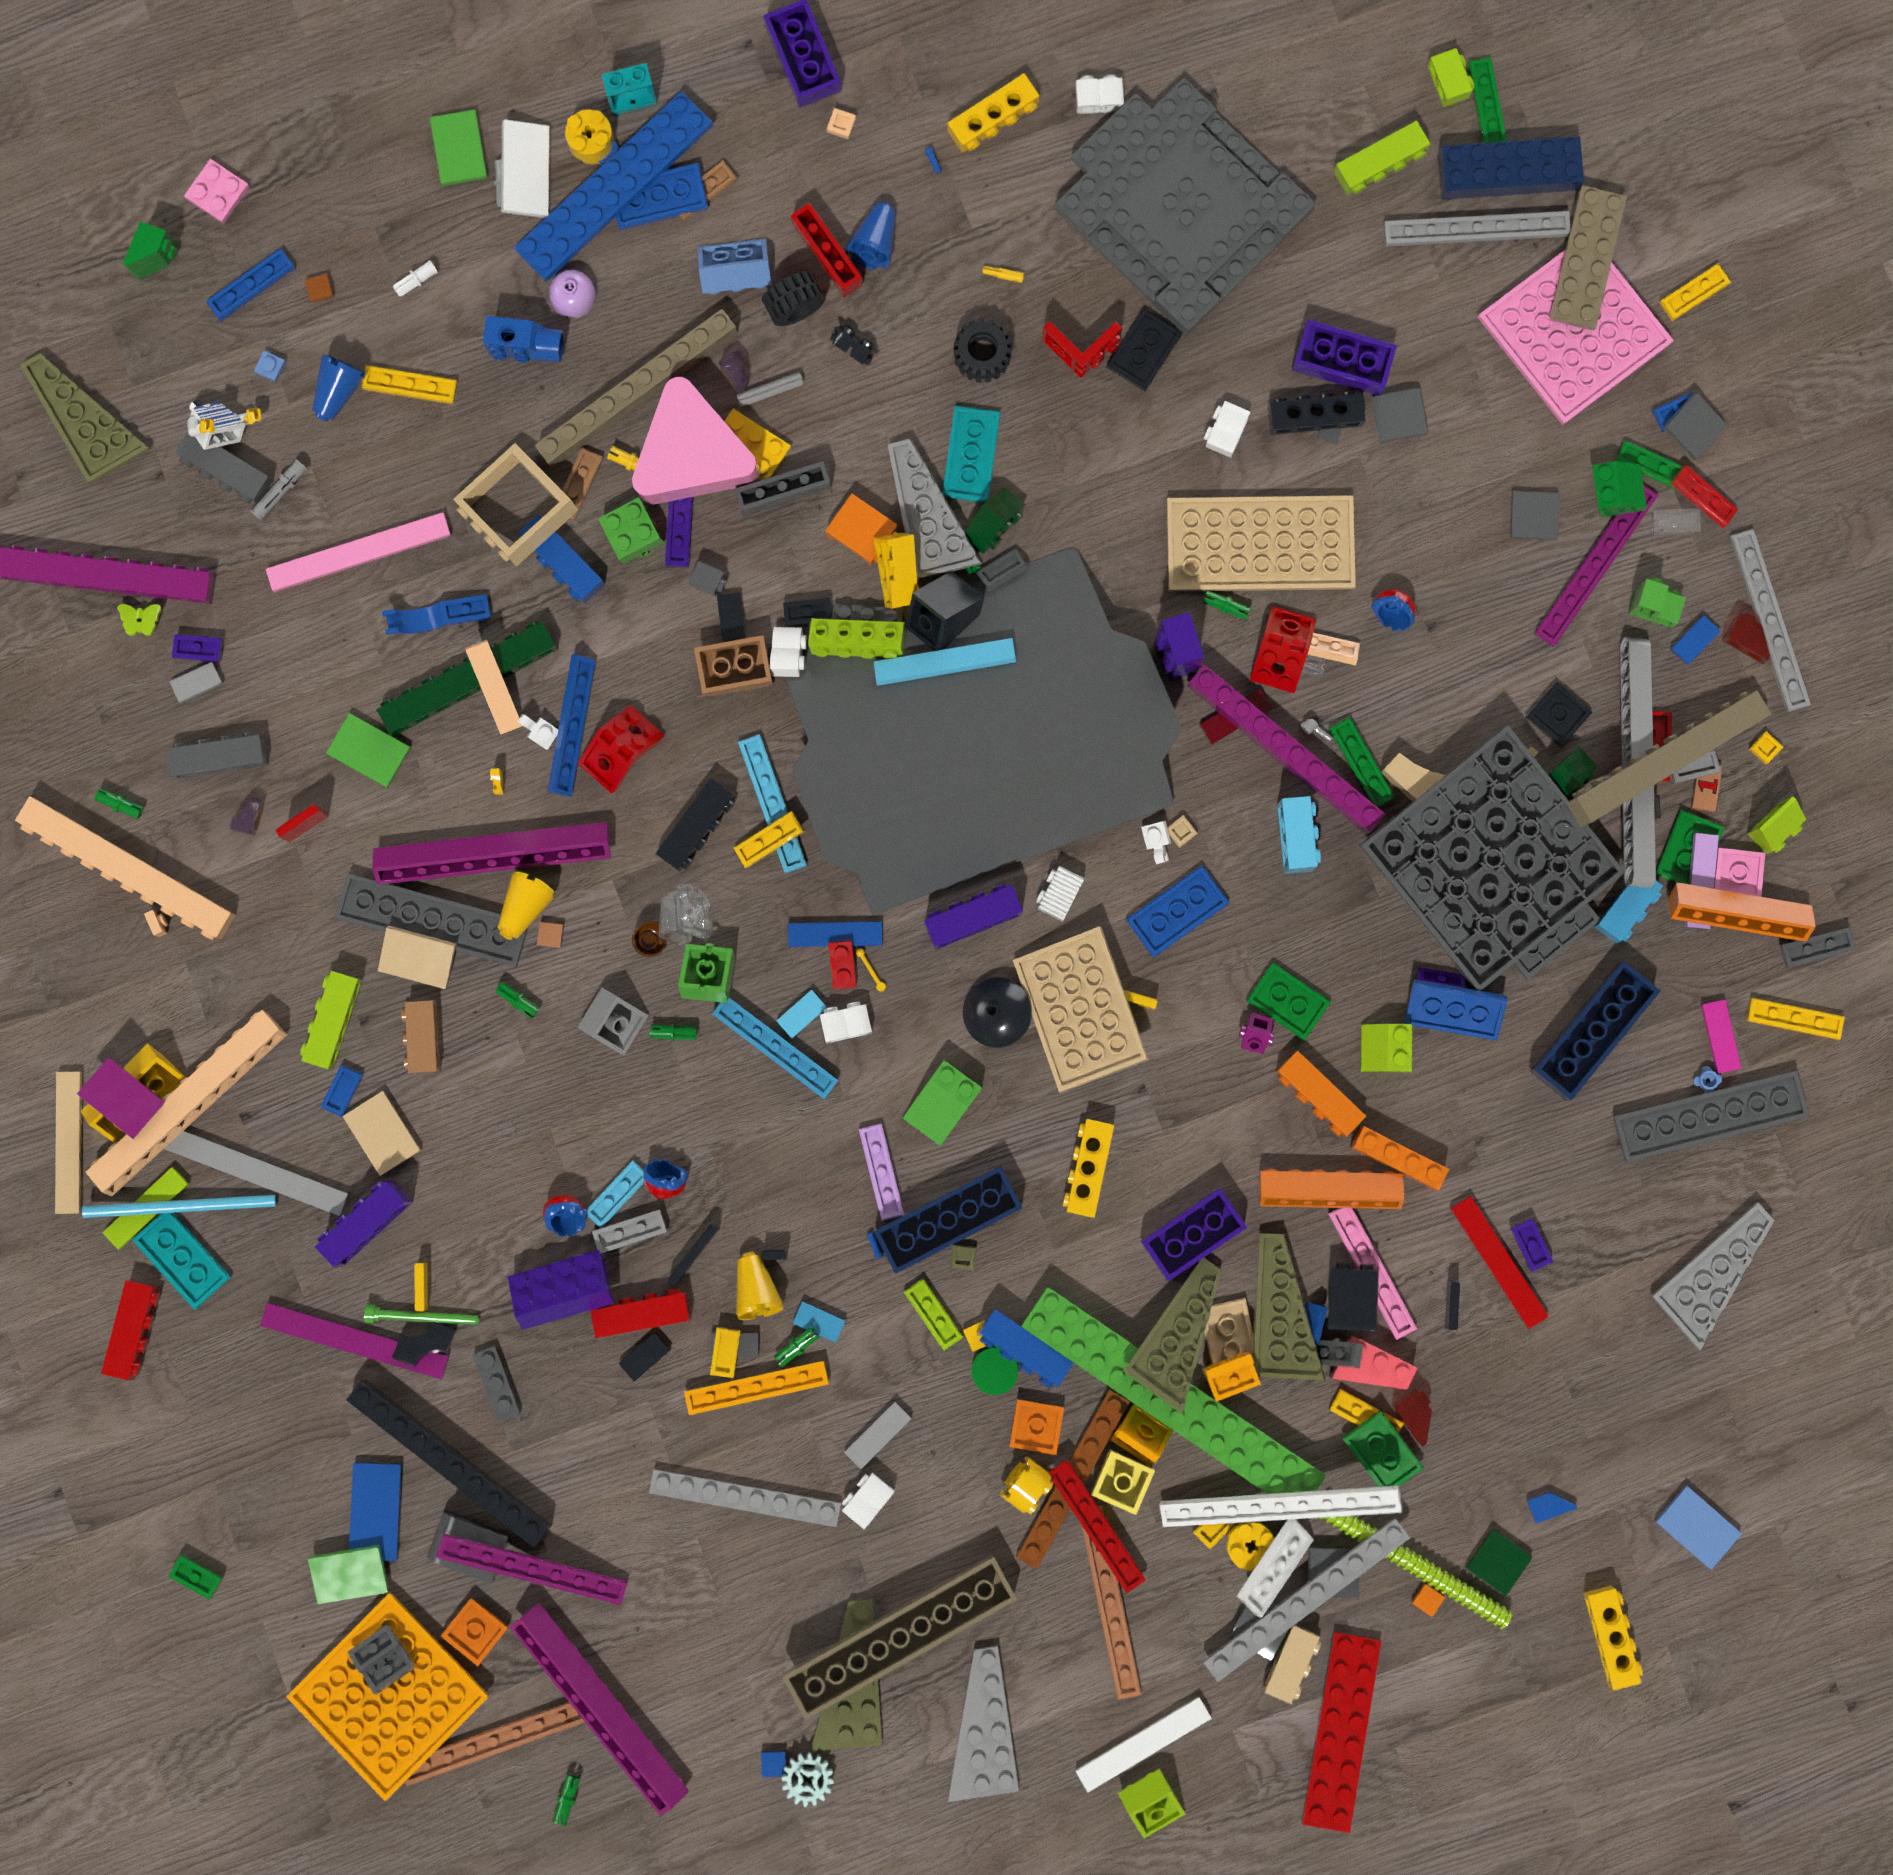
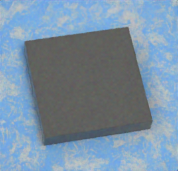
M1693 393L1663 427L1692 459H1698L1728 425L1698 393Z
M1513 491L1511 493L1510 539L1558 540L1559 493Z

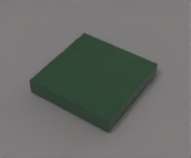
M1491 1529L1465 1568L1501 1594L1507 1596L1533 1557L1497 1531Z

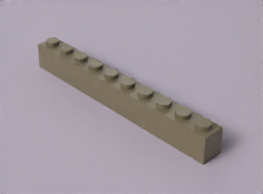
M723 309L719 310L535 444L537 451L551 470L664 389L670 379L680 377L738 335L736 326Z
M1745 691L1734 698L1736 702L1732 705L1728 701L1716 708L1717 714L1713 715L1710 712L1699 718L1701 723L1697 726L1691 723L1681 729L1683 734L1677 737L1675 733L1664 739L1665 745L1659 747L1656 744L1647 749L1645 757L1641 758L1638 755L1627 761L1628 767L1623 769L1622 766H1619L1610 771L1611 777L1605 780L1602 776L1590 783L1593 788L1586 790L1584 787L1573 793L1574 799L1567 802V805L1580 827L1592 823L1772 715L1759 692L1755 691L1748 694Z

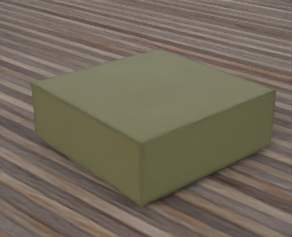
M953 1244L950 1268L974 1271L976 1247Z

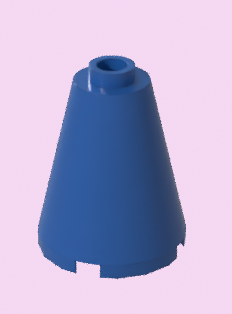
M885 202L875 204L848 242L846 253L847 255L848 253L852 255L851 260L854 263L871 270H875L877 266H883L882 270L889 266L892 255L896 214L890 204Z
M323 354L312 408L316 412L315 417L328 422L329 418L334 420L364 380L367 373L360 369L356 370L352 365L335 357Z

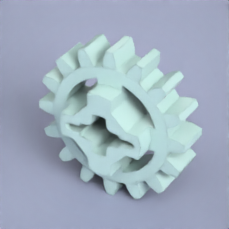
M808 1752L807 1757L803 1758L802 1754L798 1753L799 1760L795 1761L793 1758H790L791 1766H784L787 1774L781 1775V1780L787 1781V1783H784L782 1788L783 1790L789 1789L786 1796L788 1799L794 1796V1804L797 1805L801 1800L804 1807H807L808 1801H812V1804L816 1806L817 1798L824 1801L823 1793H831V1789L827 1785L834 1782L832 1778L828 1777L833 1773L832 1769H825L828 1761L825 1760L821 1763V1756L819 1754L812 1758L811 1752ZM803 1764H813L814 1766L804 1767ZM793 1772H795L797 1780L792 1785L791 1777ZM802 1773L807 1777L811 1776L813 1786L811 1783L803 1781ZM823 1773V1783L820 1787L817 1782L818 1778ZM803 1791H806V1792H811L812 1794H810V1795H803V1794H801V1793H802Z

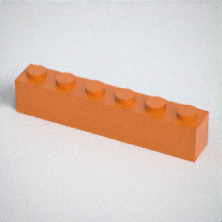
M1677 882L1668 897L1670 917L1675 920L1807 942L1816 927L1812 905Z
M1266 1169L1260 1171L1258 1179L1259 1206L1401 1209L1404 1203L1403 1174H1397L1394 1171L1373 1173L1366 1170L1359 1173H1349L1347 1170H1338L1336 1172H1325L1324 1170L1302 1172L1299 1169H1291L1289 1171Z

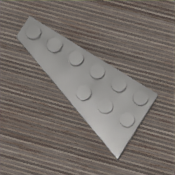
M906 439L888 444L905 534H914L917 581L982 564L913 441Z
M1757 1202L1651 1295L1656 1303L1700 1351L1705 1344L1707 1336L1712 1332L1720 1313L1725 1309L1742 1279L1741 1276L1745 1269L1750 1265L1758 1246L1761 1245L1774 1222V1219Z
M998 1645L975 1648L973 1652L948 1802L1019 1792Z

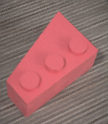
M1349 1334L1346 1342L1363 1344L1360 1369L1334 1366L1329 1375L1330 1378L1408 1389L1418 1369L1417 1367Z

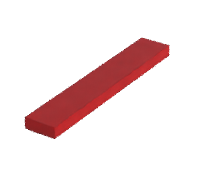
M1469 1196L1450 1208L1526 1328L1531 1329L1548 1318V1314L1472 1197Z
M1064 1460L1049 1470L1048 1473L1051 1475V1480L1126 1594L1145 1582V1577L1068 1460Z

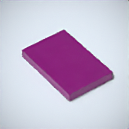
M110 1057L105 1060L77 1093L78 1096L132 1139L137 1136L165 1103V1101Z

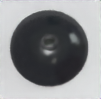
M992 977L976 984L968 993L963 1005V1020L967 1031L977 1042L989 1047L1001 1048L1014 1044L1027 1032L1032 1019V1005L1027 992L1015 981L1004 977ZM992 1007H995L997 1010L995 1015L990 1014Z

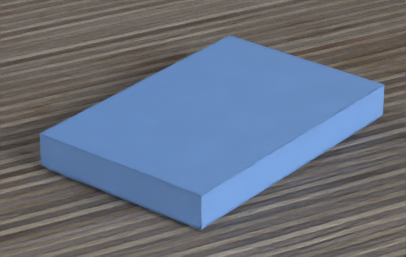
M1686 1485L1655 1520L1659 1526L1710 1570L1714 1568L1742 1535L1741 1532Z

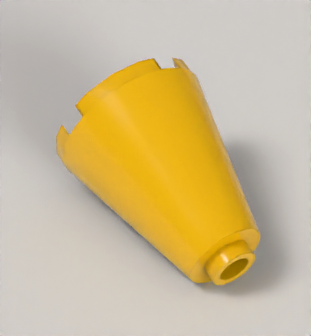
M514 872L510 879L498 923L500 935L509 940L519 938L555 896L553 895V889L537 878L534 881L527 879L529 874L523 872Z
M755 1252L742 1254L741 1258L737 1260L736 1314L738 1319L753 1320L759 1315L767 1317L782 1311L783 1302L761 1256L755 1255Z

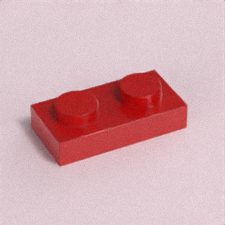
M852 940L828 942L833 990L857 987Z

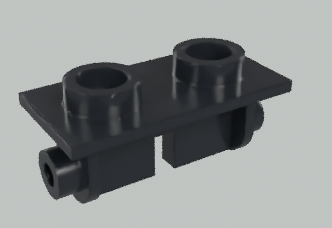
M848 325L836 326L834 329L838 333L834 332L830 337V340L833 341L832 344L847 353L850 347H853L854 349L849 356L862 365L866 364L868 366L873 359L870 355L879 352L874 348L875 344L873 342L856 336V331Z

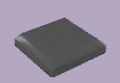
M1342 428L1319 430L1317 439L1337 444Z

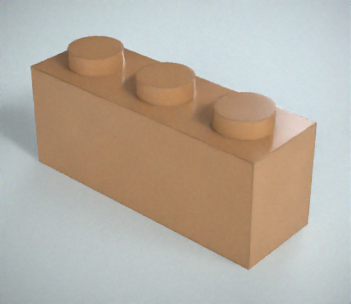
M433 1000L405 1002V1008L401 1010L402 1021L406 1022V1031H403L402 1035L403 1045H407V1055H404V1068L408 1069L410 1074L440 1072L437 1002Z

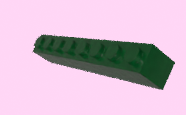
M542 621L528 624L525 627L526 630L519 634L517 632L509 634L504 638L505 641L498 645L496 643L490 645L503 679L558 650ZM466 657L463 660L464 663L457 667L452 665L442 671L443 674L436 678L434 676L426 678L421 682V686L415 689L410 687L401 692L402 696L394 700L390 698L380 704L381 707L376 710L388 733L395 737L481 691V686L469 657Z

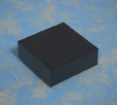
M763 1250L762 1260L787 1259L786 1250Z

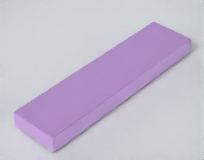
M1693 833L1689 885L1714 889L1719 835ZM1685 921V927L1710 929L1711 927L1710 925Z
M882 1123L859 1129L881 1221L904 1216Z

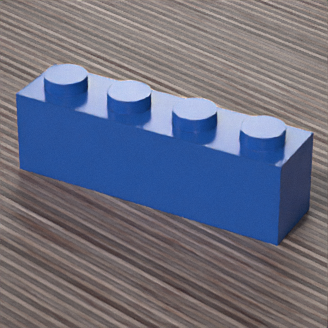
M539 514L518 532L520 537L542 518ZM556 532L534 550L538 555L535 559L544 568L549 566L554 571L551 574L552 577L560 585L565 583L570 588L567 592L576 602L580 599L585 604L605 585L602 579Z
M996 1309L990 1312L976 1333L981 1337L979 1341L989 1348L994 1346L999 1349L1001 1357L1010 1362L1012 1359L1020 1364L1019 1369L1028 1375L1034 1373L1039 1377L1038 1381L1049 1389L1051 1386L1054 1388L1059 1387L1074 1364Z

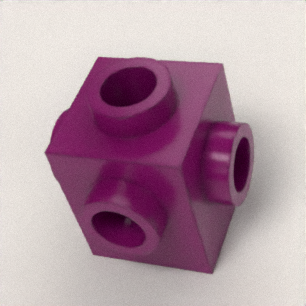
M1250 1013L1247 1024H1242L1239 1032V1038H1242L1241 1048L1264 1054L1266 1046H1271L1274 1033L1271 1032L1273 1019Z

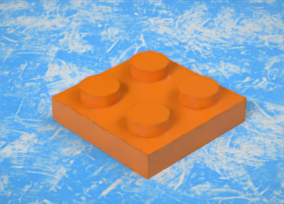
M1017 1399L1009 1447L1057 1455L1064 1407Z
M471 1597L441 1637L475 1665L479 1666L509 1626Z

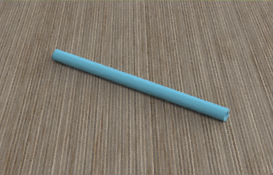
M276 1195L82 1206V1217L92 1218L276 1207Z

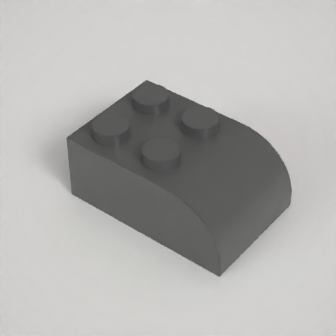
M444 1510L427 1558L439 1565L491 1584L496 1579L497 1573L436 1558L435 1555L442 1533L507 1549L511 1534Z

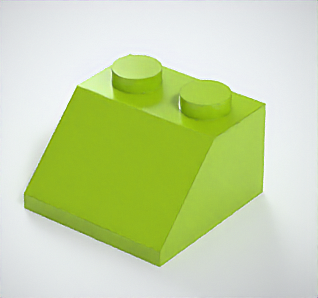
M1792 796L1780 802L1747 834L1766 854L1773 851L1777 853L1787 844L1785 840L1790 835L1794 837L1803 829L1801 824L1806 818L1797 800Z
M1412 1024L1361 1025V1072H1412Z
M1160 1769L1147 1774L1145 1778L1128 1785L1118 1793L1129 1816L1143 1838L1186 1815Z

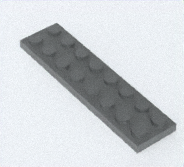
M348 873L335 914V919L382 932H385L386 927L389 925L456 943L455 951L516 968L527 933L526 929L519 938L506 939L500 935V930L498 929L501 914L389 884L377 885L375 880Z
M1792 1071L1613 1116L1624 1161L1631 1162L1810 1117L1798 1071Z

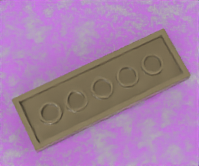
M1581 186L1549 320L1592 331L1596 329L1627 196Z

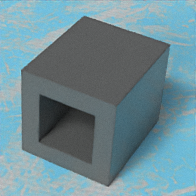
M698 561L689 583L691 587L717 597L718 592H723L727 580L723 571Z

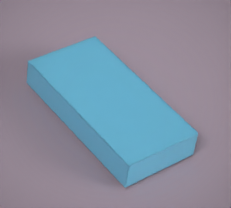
M811 990L782 1015L777 1022L793 1039L827 1007Z

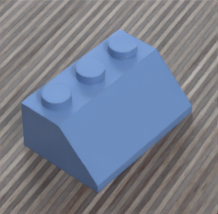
M766 239L697 247L698 267L703 294H718L721 291L729 290L737 292L753 287L761 289L771 285Z

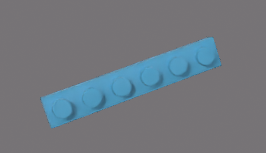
M731 998L728 999V1003L720 1002L712 1013L824 1100L838 1083L836 1078Z

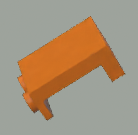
M851 493L825 530V534L831 540L838 541L860 556L872 567L875 562L877 563L873 538L896 534L898 525Z

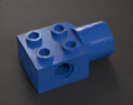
M486 316L483 344L489 355L496 360H506L507 357L515 358V361L521 363H528L529 360L561 363L564 350V331L545 328L529 320Z

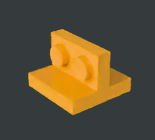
M1243 1352L1202 1368L1216 1402L1261 1385L1250 1353Z
M1133 1404L1124 1421L1114 1432L1110 1440L1148 1466H1151L1153 1462L1156 1463L1160 1458L1174 1430L1136 1404Z

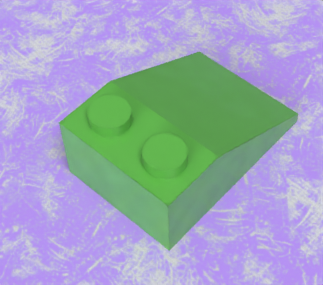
M944 1060L906 1112L903 1119L941 1146L980 1093L982 1087Z

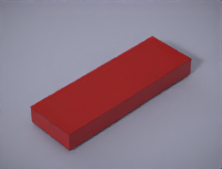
M1687 465L1681 468L1670 483L1721 528L1726 527L1738 511L1732 503Z

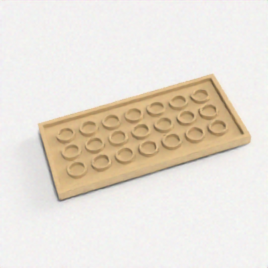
M1353 496L1167 498L1168 592L1208 590H1335L1356 588Z

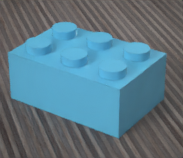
M1310 796L1281 799L1277 804L1284 874L1311 872L1318 867V863H1321L1320 849H1316L1315 841L1318 839V827L1313 825V816H1316L1315 802H1311Z

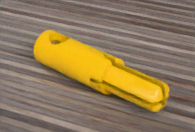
M989 266L983 267V274L1023 283L1024 273Z

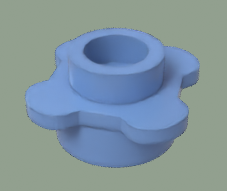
M1705 1066L1702 1068L1701 1074L1695 1077L1693 1082L1695 1086H1700L1704 1089L1705 1093L1713 1092L1714 1088L1722 1082V1077L1713 1072L1709 1066Z

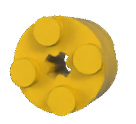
M583 110L570 116L567 120L565 129L566 140L572 154L576 158L587 164H597L611 152L615 138L608 119L601 111Z
M1025 1457L1026 1463L1019 1462L1004 1482L1007 1485L1006 1490L1003 1491L1001 1489L999 1496L1022 1513L1028 1512L1032 1514L1039 1504L1037 1502L1042 1494L1046 1495L1051 1490L1053 1483L1050 1481L1051 1475L1048 1471L1029 1457Z
M1258 1521L1239 1522L1227 1533L1225 1540L1226 1550L1235 1565L1246 1571H1254L1274 1541V1536L1265 1525ZM1253 1540L1256 1547L1248 1551L1245 1544Z

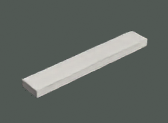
M1198 1696L1075 1771L1087 1792H1090L1212 1718Z

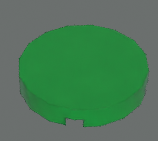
M993 1347L981 1351L975 1357L971 1376L974 1384L980 1391L988 1395H1000L1008 1392L1015 1385L1018 1378V1366L1015 1360L1012 1359L1010 1362L999 1355L1000 1350Z

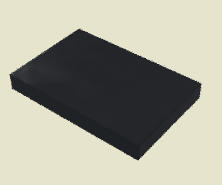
M1143 309L1106 368L1146 392L1183 333L1151 312Z

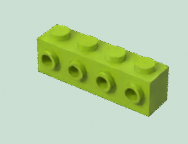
M1415 121L1339 162L1335 166L1334 174L1347 195L1352 192L1358 194L1367 188V184L1373 181L1378 183L1385 179L1387 173L1393 170L1398 172L1405 168L1409 161L1413 159L1418 161L1427 155L1430 142L1418 121Z
M812 619L808 644L811 654L819 657L834 655L842 658L858 656L866 659L873 657L891 659L904 656L907 633L904 622Z
M331 971L330 975L325 976L322 986L325 990L323 996L319 997L316 1002L315 1010L317 1014L315 1020L312 1019L309 1024L308 1033L310 1035L308 1041L302 1045L300 1055L303 1057L301 1061L333 1070L362 980Z

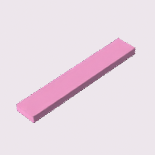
M1337 1208L1328 1213L1356 1267H1360V1264H1374V1268H1379L1378 1308L1395 1340L1417 1329L1353 1208Z

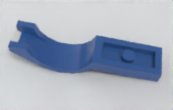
M487 594L441 601L435 605L415 610L391 609L382 611V616L387 618L388 629H385L386 635L422 633L444 626L491 619Z

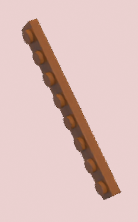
M1108 1390L1069 1460L1070 1465L1083 1485L1130 1403L1129 1400L1111 1390ZM1056 1486L1016 1558L1035 1569H1038L1071 1509Z

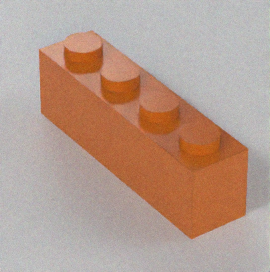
M1295 1051L1276 1071L1279 1075L1277 1079L1286 1088L1291 1086L1296 1091L1294 1095L1303 1104L1308 1102L1314 1108L1312 1113L1321 1121L1326 1119L1331 1124L1329 1129L1336 1136L1340 1137L1342 1135L1347 1137L1366 1117L1299 1051Z
M1365 1126L1360 1127L1350 1147L1434 1191L1440 1190L1450 1170Z

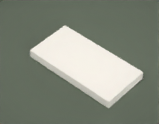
M504 120L502 122L501 212L546 218L548 216L549 126Z
M1288 1519L1237 1595L1259 1618L1264 1616L1313 1542L1314 1538L1296 1519Z

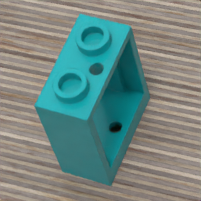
M647 63L601 74L613 116L657 105ZM632 100L636 101L635 104H631L630 102Z

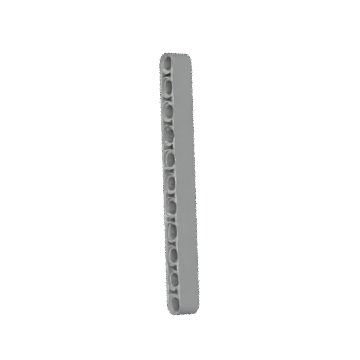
M1624 637L1620 645L1623 769L1629 766L1627 761L1638 755L1641 758L1647 755L1645 751L1653 746L1651 643L1648 639ZM1654 785L1623 803L1625 884L1630 887L1652 888L1656 879Z

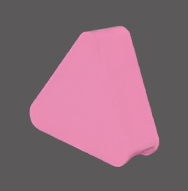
M683 377L670 379L662 392L632 477L633 487L639 493L641 499L648 504L655 505L739 488L757 482L760 477V468L752 453L689 380Z

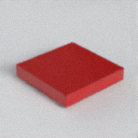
M312 804L276 828L275 832L281 839L290 843L329 816L325 810Z

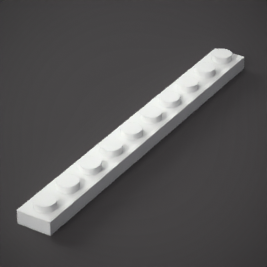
M1399 1486L1170 1500L1161 1501L1160 1511L1163 1527L1398 1513L1402 1511Z

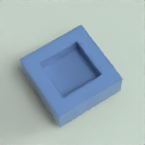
M263 351L254 372L277 383L287 362L271 353Z

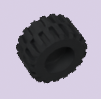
M810 271L795 273L781 279L772 285L762 296V302L774 325L778 327L792 325L809 317L826 300L814 274Z
M984 318L979 319L978 323L972 320L969 326L965 324L961 327V332L958 331L956 340H954L956 367H959V372L962 375H967V379L972 380V378H975L976 382L981 383V379L991 382V378L994 377L996 380L1000 377L1001 372L1004 374L1007 370V365L1009 366L1011 361L1012 343L1011 339L1008 338V332L1006 330L1003 331V326L999 323L996 326L994 321L990 319L988 323L984 322ZM977 341H988L996 348V354L990 360L978 361L969 354L970 346Z

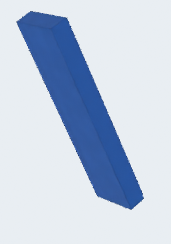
M280 248L212 296L206 303L221 322L296 268Z
M882 922L788 923V947H828V942L852 940V946H882Z

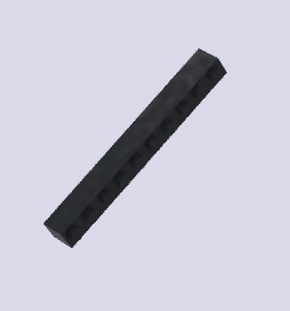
M368 1380L360 1381L346 1399L356 1409L533 1548L551 1528L552 1525Z

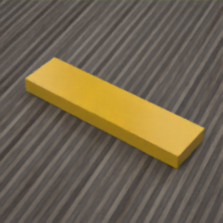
M367 365L365 367L367 374L362 383L363 390L454 405L458 385L457 380Z
M1750 998L1746 1021L1841 1040L1845 1017Z

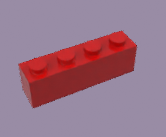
M810 203L790 215L793 227L843 298L863 286L862 276Z
M134 1280L125 1281L101 1374L127 1381L134 1380L135 1376L139 1375L142 1363L139 1362L141 1353L145 1352L148 1344V1339H145L147 1330L151 1329L154 1321V1316H151L153 1307L157 1306L160 1299L158 1286Z
M680 1288L666 1291V1296L657 1297L656 1293L642 1295L643 1300L633 1301V1297L620 1299L618 1305H607L590 1310L595 1338L690 1321L686 1292L680 1293Z

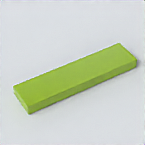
M171 1167L134 1203L173 1201L189 1183L174 1167ZM158 1214L119 1216L103 1234L118 1250H121Z

